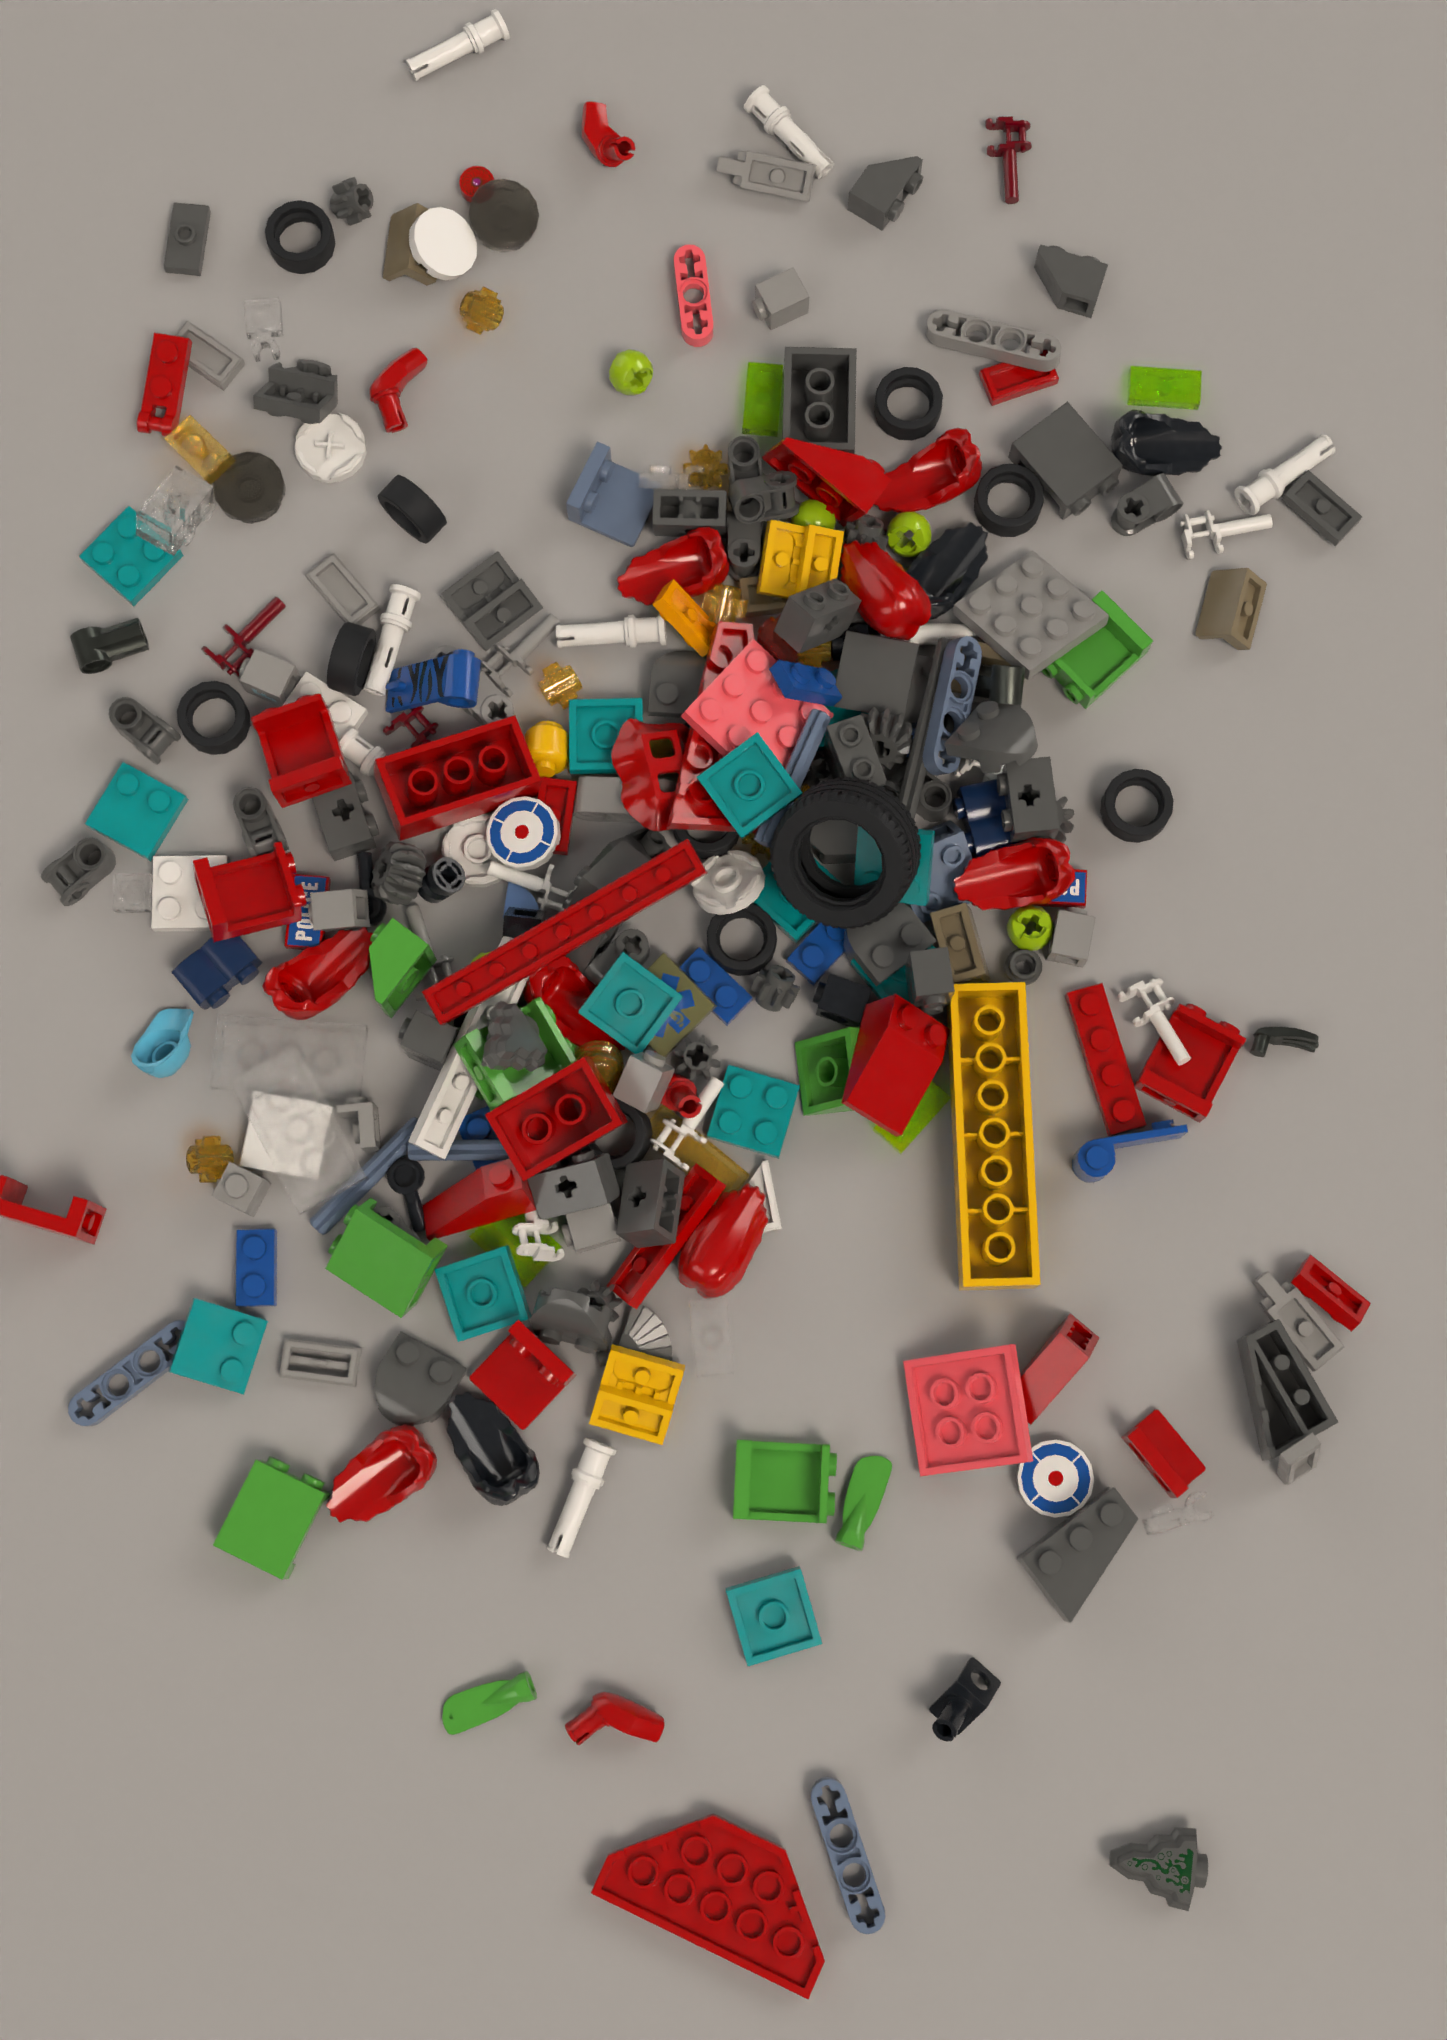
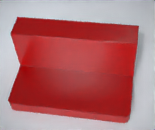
M1159 1410L1152 1411L1121 1437L1170 1498L1180 1497L1189 1489L1187 1485L1206 1470L1204 1464Z

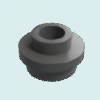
M1016 949L1009 954L1005 961V973L1012 982H1025L1026 985H1030L1039 978L1042 972V961L1034 951ZM1019 962L1027 963L1030 968L1029 972L1020 973L1016 968V964Z

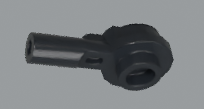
M363 852L357 854L359 889L367 890L370 926H374L385 917L387 905L382 899L374 896L373 888H371L373 880L371 873L373 871L372 853Z
M408 1157L400 1158L389 1168L387 1181L391 1189L404 1196L412 1228L416 1233L426 1230L423 1207L418 1193L425 1180V1171L418 1161L410 1160Z

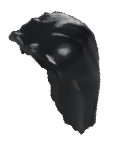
M1134 409L1116 421L1111 436V452L1123 465L1122 469L1147 476H1156L1161 473L1179 476L1187 472H1200L1203 467L1208 465L1209 461L1221 456L1220 450L1222 446L1219 444L1220 437L1211 435L1208 429L1204 428L1200 422H1187L1179 418H1170L1166 414L1145 413L1142 410Z
M970 522L966 527L947 529L926 550L920 551L917 558L910 565L904 567V570L919 582L929 596L931 602V617L929 620L937 619L953 608L954 604L963 598L970 586L978 578L981 567L988 559L987 546L985 545L988 532L983 531L982 526H976Z
M465 1392L463 1395H456L455 1400L449 1403L451 1416L448 1418L446 1431L451 1438L454 1453L461 1462L474 1489L489 1503L499 1506L513 1503L521 1496L529 1493L538 1484L540 1475L539 1463L535 1452L527 1446L509 1419L499 1412L494 1402L485 1401L482 1398H474L469 1392Z

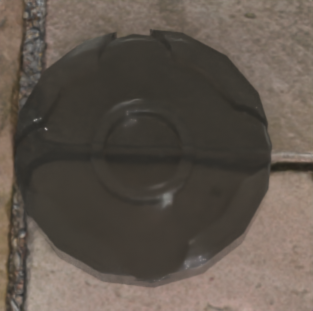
M507 179L491 180L479 187L471 199L468 213L470 227L475 237L477 236L483 242V245L489 249L499 252L516 251L529 242L536 232L539 218L537 202L530 191L520 183Z
M254 452L236 454L224 461L214 475L212 487L215 500L226 516L250 524L267 520L275 514L282 505L281 501L286 491L283 474L275 462L261 453Z

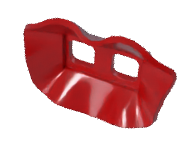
M628 719L622 725L611 753L612 764L622 781L621 801L627 812L643 827L654 832L669 830L666 828L675 791L663 792L660 789L658 775L673 772L679 774L689 729L681 723L646 724L637 719ZM669 739L672 742L674 756L654 758L649 742L652 740Z

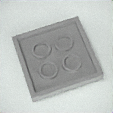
M1031 551L956 602L953 607V614L1011 666L1025 667L1024 677L1027 680L1107 625L1109 617L1104 610L1034 551Z

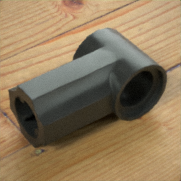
M139 618L104 629L100 627L82 628L70 636L80 671L83 674L102 672L111 667L112 661L149 650V643Z
M981 664L974 696L989 698V701H995L999 704L1022 705L1025 667Z

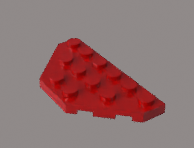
M714 1813L608 1853L591 1891V1894L806 1999H809L825 1963L786 1849Z

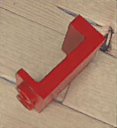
M321 694L305 695L299 697L295 702L278 708H267L260 714L251 717L252 725L258 733L271 779L268 780L271 791L282 808L352 784L330 710Z
M281 841L274 843V851L271 853L210 867L208 857L193 860L194 879L214 942L302 921L301 907L307 905L306 896L302 884L295 885L292 874H296L294 858L291 852L285 853Z
M1189 1003L1186 1006L1179 1004L1173 1010L1168 1021L1191 1059L1179 1066L1162 1038L1159 1037L1134 1086L1135 1089L1200 1123L1213 1106L1212 1101L1235 1056L1244 1045L1246 1038L1239 1035L1240 1030L1234 1025L1224 1021H1220L1218 1024L1207 1018V1013L1200 1007Z
M0 1175L1 1217L95 1245L107 1210L106 1208L73 1196L66 1218L22 1205L28 1186L10 1177Z

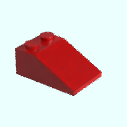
M789 437L784 438L762 456V459L776 471L795 473L797 475L795 487L808 498L827 505L826 510L831 514L834 513L836 521L843 527L846 526L847 522H853L866 515L891 481L884 474V468L872 459H866L861 455Z
M897 994L866 1004L841 1103L894 1136H901L943 1061L950 1029Z
M591 1056L582 1057L485 1114L522 1181L533 1177L628 1122Z

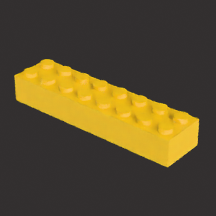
M1025 982L954 984L955 992L947 1007V1027L950 1029L948 1050L959 1291L1035 1289L1041 1283Z

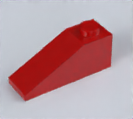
M510 1158L480 1167L423 1205L426 1238L431 1241L435 1237L438 1239L535 1211L536 1207L528 1180L522 1181Z

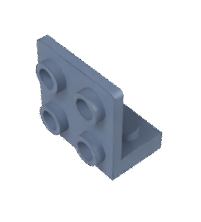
M597 441L566 502L568 519L624 545L634 547L653 510L654 489H663L662 484L612 462L610 447Z
M951 820L927 829L935 831L929 902L927 906L909 904L922 923L931 920L930 913L962 903H971L967 900L960 901L957 893L953 891L955 887L953 880L964 873V868L968 865L972 856L964 831Z

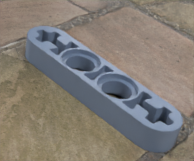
M970 636L951 640L944 651L923 751L924 767L932 775L939 776L952 773L960 764L961 757L948 756L944 743L968 718L971 712L982 659V650L978 641ZM953 679H956L961 686L959 698L955 697L951 691ZM946 713L954 721V729L951 733L944 727L943 720Z
M178 1320L168 1324L78 1392L70 1400L68 1406V1414L71 1420L81 1426H95L167 1373L173 1358L169 1359L167 1352L158 1343L162 1340L163 1344L168 1346L175 1341L177 1337L174 1332L177 1329L182 1331L185 1321ZM177 1345L168 1351L174 1355ZM155 1351L160 1357V1365L155 1371L147 1373L141 1368V1357L145 1352ZM117 1374H123L129 1381V1388L122 1396H114L109 1389L110 1380ZM100 1388L102 1395L111 1402V1405L107 1407L106 1402L101 1401L93 1407L94 1416L92 1418L85 1415L80 1416L79 1413L83 1410L81 1402L83 1400L86 1402L97 1400L101 1395L95 1391Z
M831 1777L821 1778L812 1786L810 1793L811 1802L853 1927L860 1933L873 1934L880 1930L884 1924L886 1917L885 1909L854 1815L842 1784L837 1779ZM829 1785L831 1791H839L840 1796L834 1798L837 1812L839 1813L846 1809L847 1816H836L824 1823L822 1817L831 1815L825 1802L819 1803L817 1797L822 1795V1787ZM837 1824H845L852 1830V1840L846 1846H836L830 1840V1832ZM851 1863L860 1864L865 1869V1879L857 1886L848 1885L843 1879V1871ZM872 1887L873 1894H865L870 1909L877 1908L878 1913L873 1915L874 1922L866 1925L864 1919L857 1920L856 1915L861 1913L858 1897L850 1901L848 1895L861 1894Z

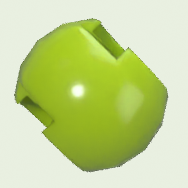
M631 349L618 353L609 369V380L616 391L630 396L645 392L653 377V365L647 356Z
M808 499L799 504V513L791 517V524L805 527L810 524L835 529L836 519L834 513L831 514L826 510L827 505L817 500Z
M915 511L902 512L891 519L886 533L889 537L888 545L894 553L902 557H915L919 555L920 551L928 548L932 536L929 522L923 515ZM908 530L914 534L910 539L904 535Z
M1035 905L1020 907L1010 915L1007 923L1008 936L1011 942L1019 949L1039 950L1045 947L1052 939L1054 931L1053 920L1042 907ZM1034 921L1037 931L1027 935L1024 932L1026 928L1024 925Z

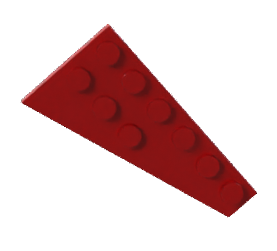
M719 621L715 625L697 698L754 639L753 624ZM691 726L666 829L736 832L697 779V776L722 759L723 756Z

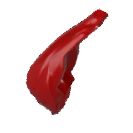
M962 428L947 430L934 443L913 455L908 462L899 465L893 471L885 473L891 481L874 503V506L879 507V510L884 512L894 511L902 513L927 510L947 503L972 488L981 476L982 461L979 448L971 442L969 431Z
M698 527L690 530L684 536L664 543L659 548L652 549L643 556L633 558L630 565L627 566L626 572L617 578L619 584L617 590L622 593L624 598H635L637 602L650 606L654 603L663 587L673 579L691 598L716 588L726 579L729 572L727 555L718 530L710 527Z
M854 540L852 543L843 544V552L840 556L843 567L840 569L842 575L840 579L861 600L857 609L859 614L871 628L884 636L900 640H910L913 638L920 626L926 624L931 617L929 596L919 582L911 577L904 570L903 566L891 558L888 552L882 550L876 542L861 544Z
M1032 837L1000 849L990 850L985 855L972 858L969 861L968 865L964 868V873L953 880L955 884L953 891L957 893L960 901H970L973 906H977L983 911L990 909L1007 910L1049 903L1066 892L1075 880V871L1069 864V848L1062 842L1051 838Z
M365 927L358 931H353L352 929L339 930L332 938L324 940L318 946L306 948L291 960L271 968L266 974L262 985L264 992L272 996L274 1006L289 1018L307 1020L337 1003L369 969V947L372 944L370 938L373 933L368 932Z
M563 956L530 975L523 991L525 1001L529 1004L532 1000L541 997L544 1004H547L553 1010L556 1024L563 1037H566L571 1043L581 1047L587 1053L606 1052L611 1055H618L619 1051L625 1050L622 1044L578 1013V1010L596 986L580 972L578 966L569 957Z
M747 1183L738 1191L733 1189L730 1192H723L681 1248L677 1267L680 1283L688 1288H696L698 1294L705 1299L711 1300L723 1296L734 1289L735 1285L742 1280L757 1247L761 1243L768 1218L766 1215L767 1211L763 1206L766 1196L760 1192L758 1186L753 1187L750 1183Z
M404 1424L379 1433L359 1454L349 1460L342 1472L334 1477L331 1489L332 1498L326 1504V1507L330 1510V1516L336 1517L340 1523L347 1519L368 1522L376 1515L389 1511L392 1507L407 1499L411 1494L424 1488L437 1467V1457L433 1447L429 1445L423 1434L414 1426Z

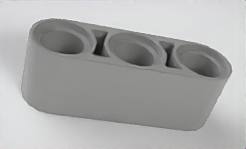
M584 776L578 778L573 809L575 817L587 821L639 823L623 806L621 801L622 781L620 777ZM658 779L660 789L663 792L675 791L676 782Z

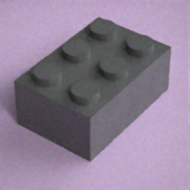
M785 347L782 440L789 437L855 453L857 348Z

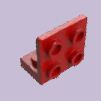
M517 1320L509 1328L508 1332L510 1334L470 1375V1381L520 1429L525 1430L575 1378L576 1374L520 1320Z

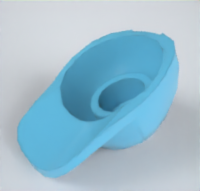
M165 1009L160 1011L135 1044L131 1054L133 1064L144 1073L153 1077L165 1078L174 1075L182 1067L190 1054L191 1044L188 1032L194 1012L191 1009Z

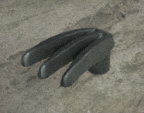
M1264 1027L1258 1029L1253 1034L1255 1038L1250 1053L1257 1057H1265L1269 1043L1272 1045L1291 1046L1314 1053L1315 1049L1319 1047V1037L1314 1033L1297 1028Z

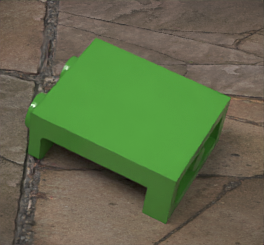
M1103 590L1092 601L1109 615L1107 625L1041 671L1050 679L1054 677L1063 686V692L1066 697L1074 704L1080 703L1085 709L1145 656L1153 643V640Z
M541 997L532 1000L528 1005L520 1009L524 1015L535 1020L539 1027V1037L548 1050L545 1055V1064L532 1072L525 1068L518 1071L512 1067H508L505 1070H495L481 1065L484 1046L487 1041L488 1026L480 1030L477 1028L465 1034L453 1045L491 1111L577 1061L572 1043L566 1037H563L556 1024L553 1010L547 1004H544Z
M369 1198L360 1206L357 1204L353 1205L345 1216L343 1223L347 1227L343 1235L339 1234L331 1244L328 1253L332 1256L325 1269L402 1318L417 1305L448 1245L436 1237L425 1245L374 1212L373 1209L377 1201Z
M737 1440L733 1519L827 1524V1516H834L835 1492H828L829 1476L836 1477L837 1453H830V1444Z
M269 1456L267 1462L255 1460L213 1546L284 1580L289 1579L296 1565L293 1562L323 1502L328 1500L330 1493L322 1489L325 1482L306 1473L303 1474L302 1478H298L288 1473L290 1465Z

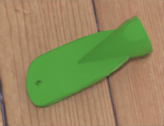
M869 1456L861 1458L856 1463L845 1497L842 1515L843 1526L835 1538L837 1544L857 1551L863 1550L865 1532L870 1527L879 1509L892 1471V1463L887 1458Z
M528 1671L519 1673L512 1680L485 1683L449 1697L444 1704L442 1716L443 1725L447 1733L451 1735L461 1733L499 1717L518 1703L536 1700L537 1693Z

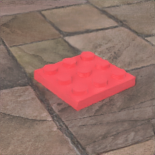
M752 639L680 717L723 757L758 732L785 768L810 711L813 709L821 710L827 713L830 718L834 714L821 704L785 698L769 670L777 660L755 639Z
M1016 1344L903 1361L920 1477L1033 1462Z

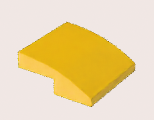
M772 519L767 521L756 593L788 599L791 595L832 579H837L844 531L810 524L805 527Z
M612 1344L589 1424L663 1445L685 1371V1365Z

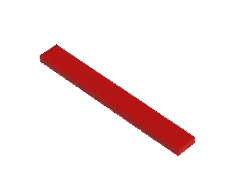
M686 839L425 989L422 993L439 1024L445 1025L703 877L708 872L690 840Z

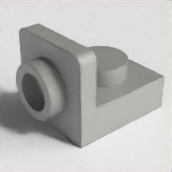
M366 1097L345 1099V1105L335 1106L336 1114L340 1118L358 1117V1121L353 1122L355 1144H360L361 1149L366 1153L378 1152L381 1149L378 1107L373 1102H368Z

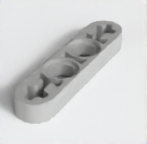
M949 310L935 311L927 319V338L933 345L1041 372L1051 371L1060 363L1061 344L1056 337ZM942 325L948 326L945 327L943 331L937 330L940 329ZM961 328V335L956 336L958 329ZM973 331H980L986 335V338L979 342H973L967 338V335ZM1012 339L1017 341L1020 346L1015 350H1006L1001 346V343ZM1026 345H1031L1029 353H1026ZM1043 350L1050 351L1046 354V356L1039 355L1043 353Z

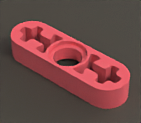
M684 245L674 255V272L682 337L690 346L702 347L707 345L713 337V316L704 252L698 246ZM692 258L694 263V277L688 278L687 265L685 264V259ZM689 289H698L703 293L704 297L697 303H690L685 300L684 294ZM699 314L700 326L702 328L701 334H695L693 329V315Z

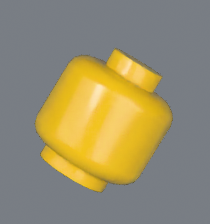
M540 721L526 731L524 738L540 777L550 778L567 768L569 764V733L559 723Z

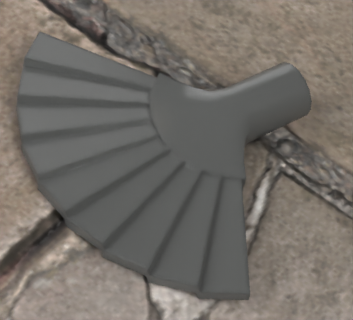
M641 1304L637 1310L631 1307L626 1327L618 1346L672 1361V1344L662 1321L655 1313ZM610 1349L608 1352H597L600 1367L606 1366Z

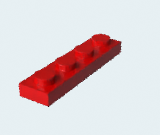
M1103 983L1067 992L1065 995L1108 1137L1145 1127L1144 1115Z
M695 1163L684 1178L675 1244L643 1248L634 1247L606 1286L614 1284L613 1292L637 1310L726 1188V1185Z

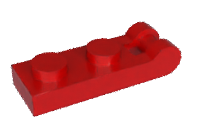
M154 333L142 407L137 418L138 432L150 434L152 431H158L162 433V436L175 438L178 431L192 348V341L189 338ZM157 408L166 410L163 418L155 417Z

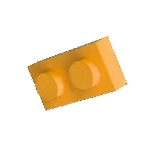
M673 579L663 587L652 605L658 610L660 616L678 631L684 638V641L703 657L708 653L713 628L716 623Z

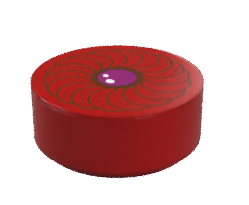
M472 166L461 174L459 180L460 190L466 201L472 204H483L493 197L495 182L492 173L482 166Z

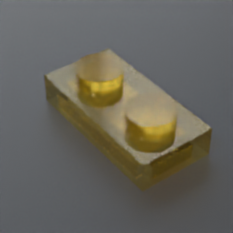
M191 415L186 417L164 438L209 485L236 462L233 456Z

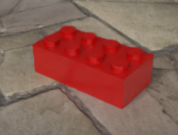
M515 715L375 759L374 777L399 841L494 811L499 805L512 798L524 796L537 797L542 781Z

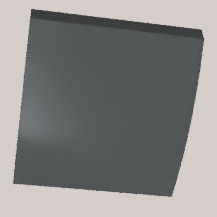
M498 551L440 594V597L485 651L489 650L543 609V606L522 578L519 580Z
M847 630L835 684L843 698L834 707L869 713L874 706L881 713L889 706L892 715L903 713V718H905L919 643Z

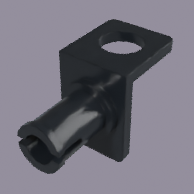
M973 1657L967 1661L956 1681L929 1708V1711L937 1718L932 1725V1730L936 1737L942 1741H952L956 1735L964 1731L988 1707L1001 1685L1000 1680ZM971 1673H976L985 1680L987 1690H982L973 1683Z

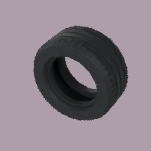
M838 777L835 780L827 779L826 782L822 781L818 785L812 786L791 805L774 831V838L771 841L772 847L770 848V862L772 863L771 869L774 872L773 876L774 880L777 881L778 888L782 889V895L786 897L789 903L793 904L792 906L795 910L797 909L799 913L805 914L808 919H812L816 923H823L824 926H831L832 928L840 927L841 929H854L871 925L873 922L880 921L881 918H884L894 910L915 879L920 865L919 860L921 859V844L919 843L921 839L920 835L917 834L919 832L918 827L915 826L916 822L910 817V811L905 809L906 806L899 802L900 799L897 796L894 797L893 793L885 791L884 787H879L874 782L869 783L865 779H851L850 777L843 779ZM828 820H846L862 827L875 840L881 853L882 872L880 877L864 885H845L831 879L818 867L811 853L810 835L813 827Z

